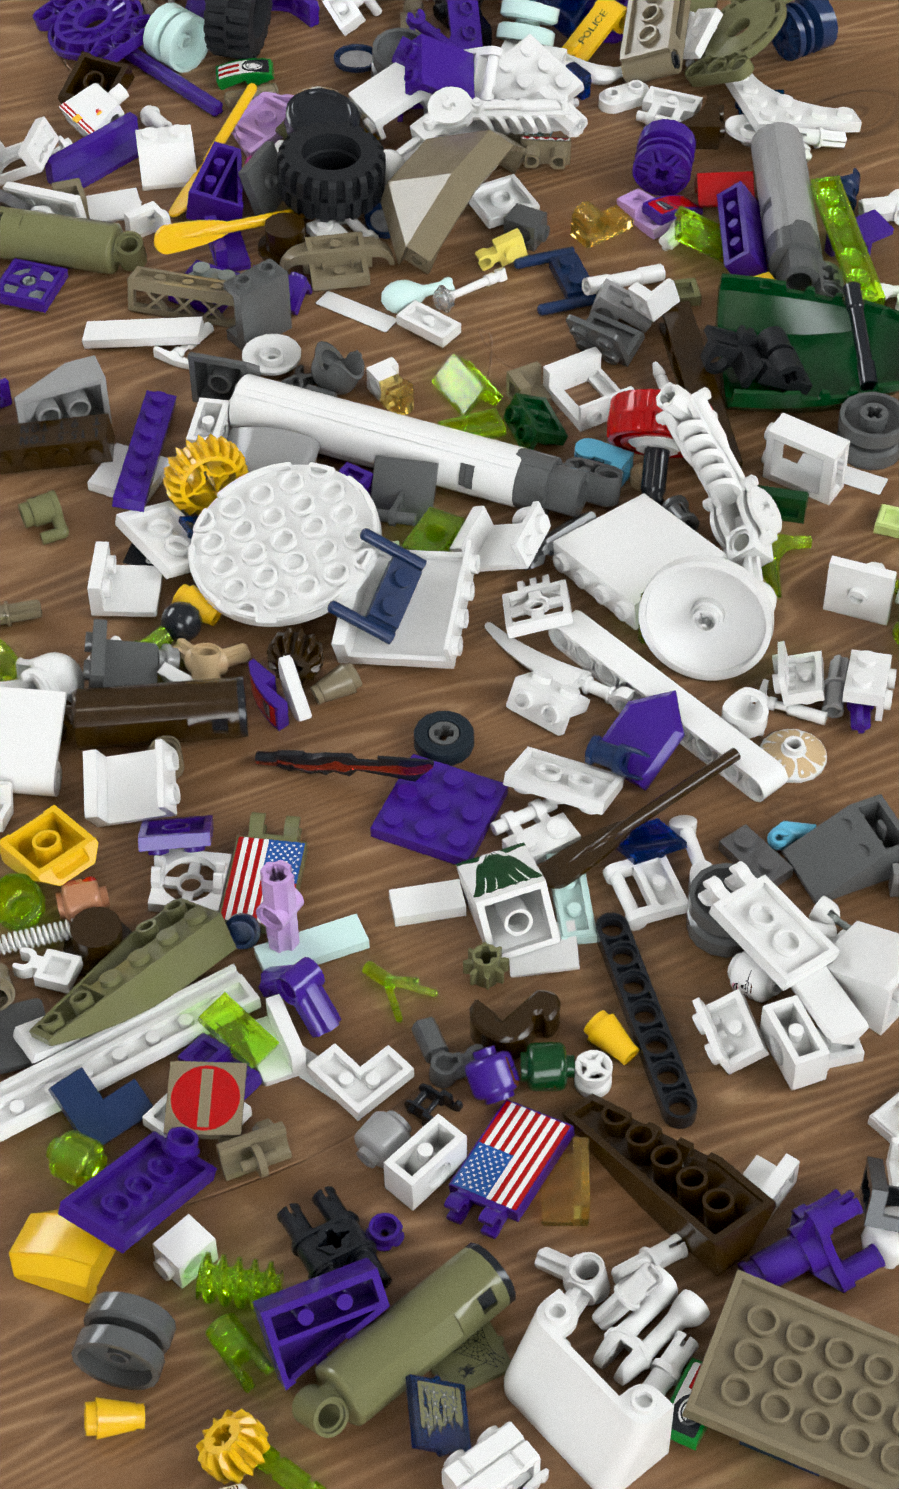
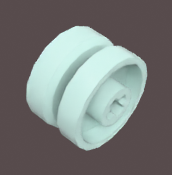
M502 0L500 14L503 17L515 20V22L503 21L499 23L496 38L522 41L531 34L542 45L553 46L555 33L550 29L540 27V25L552 26L557 24L560 9L530 0Z
M175 2L165 3L155 10L145 26L143 43L146 52L151 57L180 73L191 71L201 63L208 52L207 44L204 40V19Z

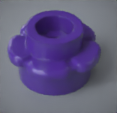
M175 1127L169 1130L166 1140H163L161 1143V1148L172 1161L184 1163L198 1156L200 1152L199 1148H197L199 1138L189 1128Z
M390 1213L375 1215L365 1231L369 1240L375 1242L378 1251H389L393 1246L398 1247L404 1240L402 1223L396 1216ZM382 1232L389 1233L387 1236L381 1235Z

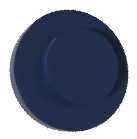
M235 914L226 923L238 949L253 947L261 936L260 924L250 914Z

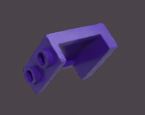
M424 34L418 35L405 45L404 81L406 94L411 96L419 90L434 94L442 88L452 86L463 89L472 99L475 98L473 53Z

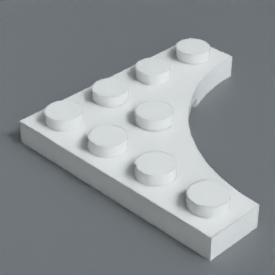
M753 73L742 81L725 83L755 132L774 122H785L801 128L816 129L817 127H822L823 130L860 132L862 122L854 110L848 107L830 108L795 100L790 95L780 94L759 81Z

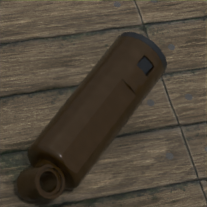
M244 676L76 689L72 693V703L66 700L60 745L69 742L73 736L79 750L151 745L156 738L161 736H172L179 740V742L248 737Z

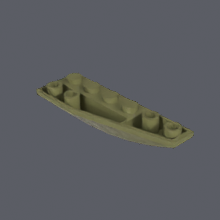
M183 898L167 903L164 910L156 916L141 922L134 932L125 937L29 1030L31 1036L49 1046H55L87 1037L121 1024L168 999L237 949L222 914Z

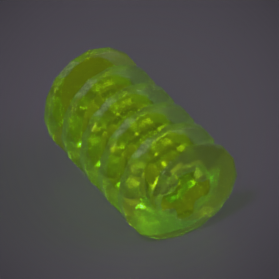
M206 1251L198 1270L196 1300L202 1294L204 1303L211 1305L218 1296L219 1304L222 1307H227L234 1298L237 1309H244L248 1301H250L251 1309L255 1311L252 1301L283 1290L284 1271L282 1270L280 1274H276L274 1261H269L265 1271L262 1272L259 1268L258 1259L255 1258L249 1269H244L241 1256L237 1257L233 1267H229L226 1254L221 1255L216 1265L212 1263L211 1252Z

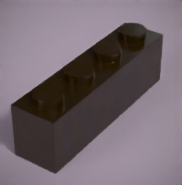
M109 414L0 426V474L113 462L115 435Z

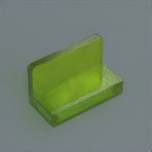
M456 354L451 355L432 380L436 388L458 413L464 417L469 415L480 399L496 406L502 398L501 394L472 362Z

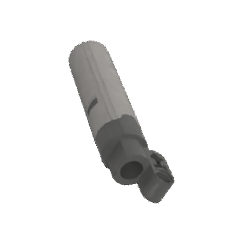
M774 122L767 124L755 133L750 146L768 269L776 280L786 281L787 288L804 291L807 286L815 287L816 294L833 298L836 293H841L844 298V281L841 269L834 263L823 261L802 133L799 132L797 127L789 123Z

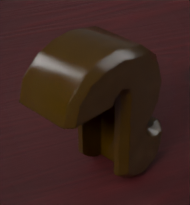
M537 990L503 1021L498 1018L495 1012L479 1000H474L469 1008L470 1036L474 1044H482L484 1048L494 1045L496 1052L508 1051L514 1060L520 1057L521 1052H526L528 1045L534 1042L536 1032H542L546 1038L552 1037L560 1026V1000L553 992Z

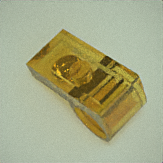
M585 201L579 204L572 213L570 234L588 249L633 229L634 219L618 205L601 211L593 203Z

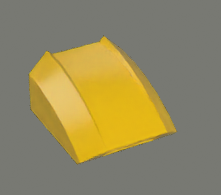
M55 804L12 834H8L0 839V854L2 861L6 865L30 880L53 886L63 885L96 862L98 849L96 838Z
M59 1210L31 1213L9 1251L13 1275L19 1280L89 1304L97 1291V1286L117 1250L58 1215Z

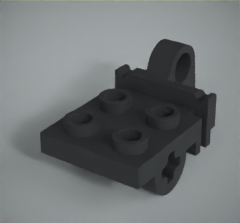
M708 324L705 327L704 332L708 341L701 352V360L707 372L719 374L729 367H733L741 387L747 389L754 379L765 387L772 386L785 391H800L804 395H807L813 387L783 328L771 326L761 331L757 336L753 328L749 327L746 330L744 325H740L736 332ZM722 356L719 361L711 362L714 358Z

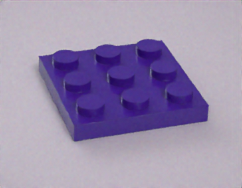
M415 754L411 756V758L428 759ZM434 761V766L426 764L416 767H405L403 772L406 773L428 771L415 782L398 779L370 827L371 837L455 865L474 858L490 828V823L494 821L508 795V786L503 785L502 782Z

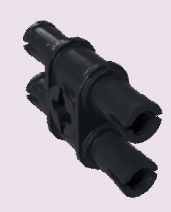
M325 1187V1191L328 1194L327 1197L321 1189L312 1197L313 1204L318 1208L326 1223L316 1228H312L298 1203L290 1204V1208L293 1211L292 1214L286 1206L279 1211L277 1219L282 1223L292 1240V1253L302 1261L309 1273V1279L368 1258L378 1268L384 1290L391 1284V1276L386 1272L376 1256L377 1246L375 1242L369 1240L359 1224L357 1214L347 1211L336 1194L334 1187Z

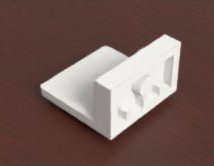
M96 541L87 586L91 615L156 617L163 575L155 566L116 565V556L110 554L109 542Z

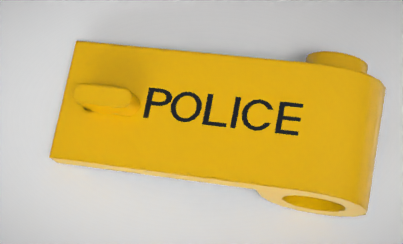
M597 0L562 48L567 49V54L588 62L612 30L618 34H623L627 7L616 0Z

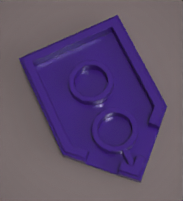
M676 690L628 701L602 738L605 742L617 746L623 743L650 755V757H645L632 753L628 762L627 769L629 773L640 776L643 780L625 777L626 780L644 791L648 789L685 736Z

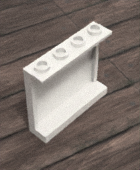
M645 493L553 541V563L555 568L560 573L568 576L580 589H584L592 595L600 605L607 607L620 621L626 622L634 630L639 628L638 612L641 597L651 578L663 566L674 560L693 555H709L727 559L726 553Z
M467 540L464 552L408 550L427 560V563L422 570V575L399 628L395 632L393 641L389 645L348 622L337 618L331 645L338 663L351 662L352 664L454 669L456 658L461 656L463 651L462 629L467 628L469 622L468 601H473L475 586L473 577L480 570V555L475 554L472 541ZM380 550L376 564L367 580L342 605L365 616L392 556Z

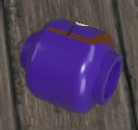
M494 1045L473 1052L475 1060L470 1061L464 1069L474 1098L485 1100L486 1105L513 1097L515 1095L514 1089L520 1084V1078L511 1053L508 1051L496 1052Z

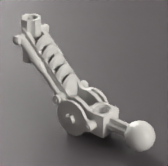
M544 85L540 88L533 100L517 98L516 100L502 99V101L497 99L484 101L478 97L472 99L461 88L445 87L436 91L430 97L428 112L410 125L412 139L396 151L384 149L386 155L385 185L428 138L484 130H493L505 135L509 133L523 134L525 132L537 134L538 132L552 133V131H561L569 138H576L583 133L584 128L588 125V121L568 101L566 95L560 94L551 85Z
M669 382L662 386L660 393L656 396L657 406L663 410L656 415V421L662 426L666 424L684 459L693 467L709 497L703 500V507L706 511H710L712 532L717 542L723 548L724 553L727 554V560L742 566L759 580L768 593L773 610L775 611L777 596L773 588L768 583L763 582L761 567L774 561L771 543L777 541V534L782 529L779 509L772 497L764 489L758 487L759 482L756 476L751 474L745 477L729 448L727 436L718 421V415L712 410L708 402L711 399L710 390L704 387L690 394L678 384L674 385L672 382Z

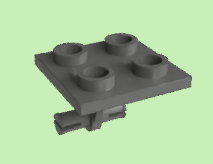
M376 455L371 498L376 506L380 522H387L389 526L396 527L397 524L431 527L439 463Z

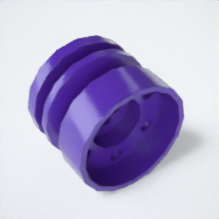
M670 119L652 121L643 128L638 138L632 174L636 183L644 191L658 196L674 195L687 186L691 178L696 152V139L693 132L685 124Z

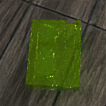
M680 205L674 213V216L677 217L675 220V240L724 263L720 224Z

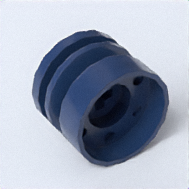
M795 0L786 4V19L772 40L774 48L782 58L787 61H794L811 54V52L815 53L834 45L838 34V24L834 9L828 0Z

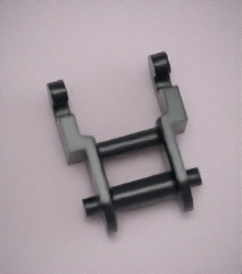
M425 1083L419 1085L420 1093L413 1101L406 1100L404 1103L409 1114L412 1113L422 1119V1126H425L434 1118L430 1113L437 1105L441 1107L445 1105L456 1112L463 1108V1103L460 1100L454 1102L453 1095L443 1089L439 1092L431 1085ZM426 1098L433 1101L427 1109L420 1106Z

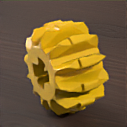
M242 1408L235 1413L227 1409L221 1419L213 1417V1425L209 1429L202 1430L204 1439L196 1445L199 1451L197 1460L201 1463V1467L216 1481L224 1485L231 1481L240 1484L244 1475L253 1476L254 1468L258 1464L265 1463L262 1455L271 1447L267 1441L269 1434L265 1430V1426L249 1412L244 1411Z

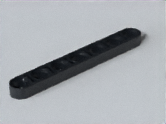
M614 912L605 913L596 922L598 947L634 1043L639 1048L638 1054L662 1118L670 1127L685 1129L695 1122L698 1106L697 1099L628 921L621 914ZM613 925L620 928L622 932L617 936H608L603 933L602 929ZM618 954H626L633 961L629 964L621 965L614 962L613 957ZM635 982L640 984L644 990L638 994H631L625 991L623 987L628 983ZM640 1012H649L655 1017V1020L644 1024L637 1021L635 1015ZM657 1041L664 1044L667 1049L662 1053L655 1054L648 1051L646 1045ZM663 1072H671L678 1077V1080L673 1084H664L659 1081L657 1076ZM674 1103H683L689 1107L690 1112L679 1116L673 1114L669 1107Z

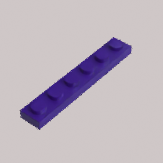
M146 391L115 488L112 507L144 512L176 406L177 396L166 394L162 391Z

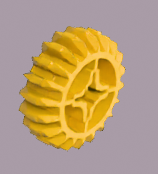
M210 433L206 440L198 435L196 442L192 443L186 440V447L183 449L176 447L177 455L175 457H168L169 466L163 468L165 475L163 484L167 491L166 494L177 508L184 510L189 515L194 512L200 515L204 508L207 509L217 498L219 491L249 471L245 457L239 451L236 444L232 443V441L228 442L223 436L216 438Z

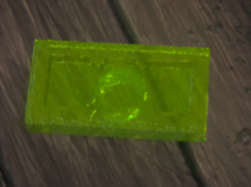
M496 408L438 421V425L490 439L506 435V426Z
M226 992L198 1018V1022L219 1042L230 1047L231 1053L242 1063H247V1066L252 1069H256L279 1045V1042Z

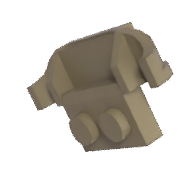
M361 231L305 237L304 243L295 245L287 250L282 256L279 266L288 271L293 266L302 265L303 274H310L312 290L328 291L331 289L357 288L370 285L368 267H372V257H383L388 260L389 265H395L392 250L385 242L374 237L363 236Z

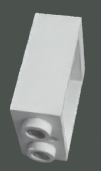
M782 413L774 423L771 422L767 426L764 433V439L767 440L766 449L761 459V462L764 463L763 477L792 490L808 492L810 498L829 505L844 487L850 440L786 413ZM784 444L823 460L821 474L783 458Z

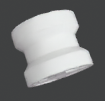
M588 1050L577 1057L574 1086L577 1092L584 1097L592 1093L602 1097L609 1092L612 1086L613 1063L610 1057L598 1050ZM599 1075L598 1078H590L591 1076Z

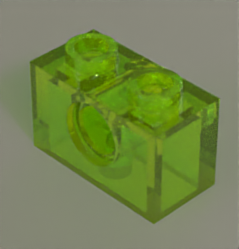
M430 506L401 547L407 550L451 552L449 548L464 524V518Z

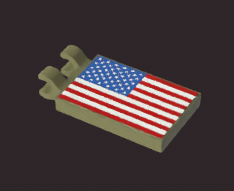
M251 813L248 836L237 835L220 907V913L225 923L235 914L247 913L257 919L261 927V934H266V926L258 919L256 909L263 902L260 870L267 862L283 860L291 864L294 885L300 891L308 853L307 842L300 841L302 828H299L301 817L286 816L284 835L266 834L267 825L264 824L266 813Z

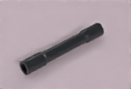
M849 282L843 286V292L857 357L859 383L861 390L870 391L878 384L875 362L872 359L866 326L862 289L860 283Z

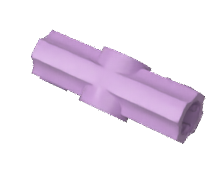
M283 860L267 862L260 870L263 902L256 909V915L260 922L266 926L269 948L278 953L286 950L293 951L299 944L297 912L304 905V899L295 888L291 864Z

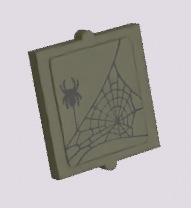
M489 1321L434 1366L431 1372L434 1375H438L442 1385L458 1388L460 1394L505 1375L511 1359L503 1346L504 1338L497 1335Z

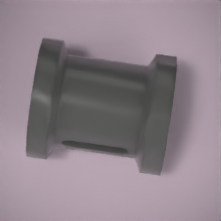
M675 495L663 503L662 507L695 531L698 529L700 521L694 513L690 512L686 497Z

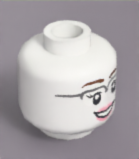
M745 951L737 953L731 960L727 972L734 991L740 989L744 996L760 1003L768 1001L781 992L782 989Z

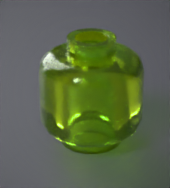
M76 1130L67 1131L60 1138L55 1137L49 1144L46 1152V1157L49 1159L48 1167L50 1173L54 1177L77 1188L101 1172L107 1165V1156L104 1155L102 1143Z

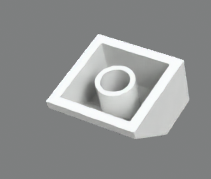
M176 124L159 128L147 127L135 130L143 191L184 187L191 176L197 171L191 124Z

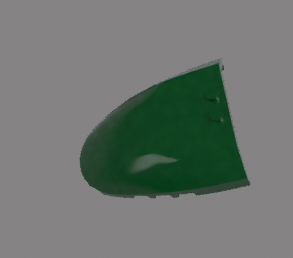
M722 273L718 286L715 326L736 332L740 325H744L746 330L749 327L753 328L757 336L761 331L771 326L783 328L813 385L807 395L801 394L800 391H785L772 386L765 387L757 383L755 379L747 389L741 387L733 367H729L720 373L722 399L725 409L775 413H816L841 409V405L849 397L858 393L878 392L890 396L899 392V311L864 300V314L878 384H876L873 390L863 391L860 388L851 323L843 294L836 293L832 298L816 294L815 287L807 286L804 291L787 288L786 281Z

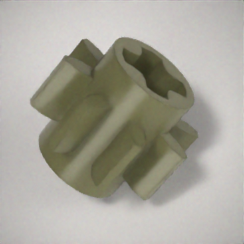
M486 942L478 945L475 949L469 948L468 959L463 961V973L470 974V985L476 984L486 988V990H489L490 987L497 983L503 984L504 972L509 971V958L502 957V947H495Z

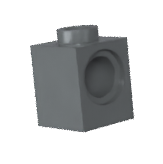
M516 203L504 218V234L518 228L523 236L526 249L534 252L549 236L550 227L547 225V213Z

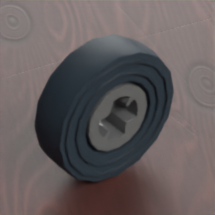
M436 711L427 714L418 721L414 729V748L421 757L453 766L462 763L470 756L474 748V729L469 720L459 713ZM445 736H446V737H447L446 740H445V741H442V740H441L442 737H445Z

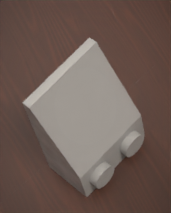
M95 355L64 363L14 397L18 424L107 413L112 424L106 378Z

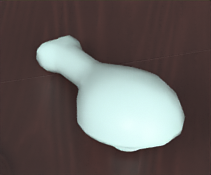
M445 277L439 282L426 285L410 280H396L384 288L381 294V302L387 310L398 314L414 300L421 303L428 296L445 292L450 293L455 290V286L451 277Z

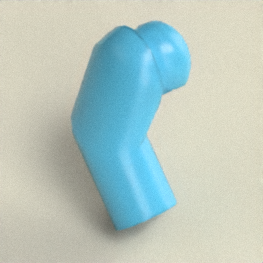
M783 821L768 833L767 842L772 849L783 850L816 828V824Z

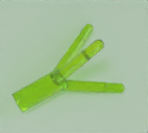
M372 961L366 962L363 966V974L385 988L397 1022H402L403 1017L393 990L395 987L432 997L438 996L437 990L418 985L419 979L417 977L393 976Z

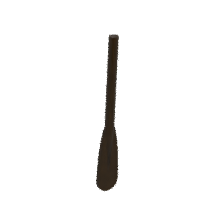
M731 748L626 819L593 832L544 861L539 869L546 880L547 887L552 889L564 888L581 877L613 852L633 830L740 760L739 752L735 748Z

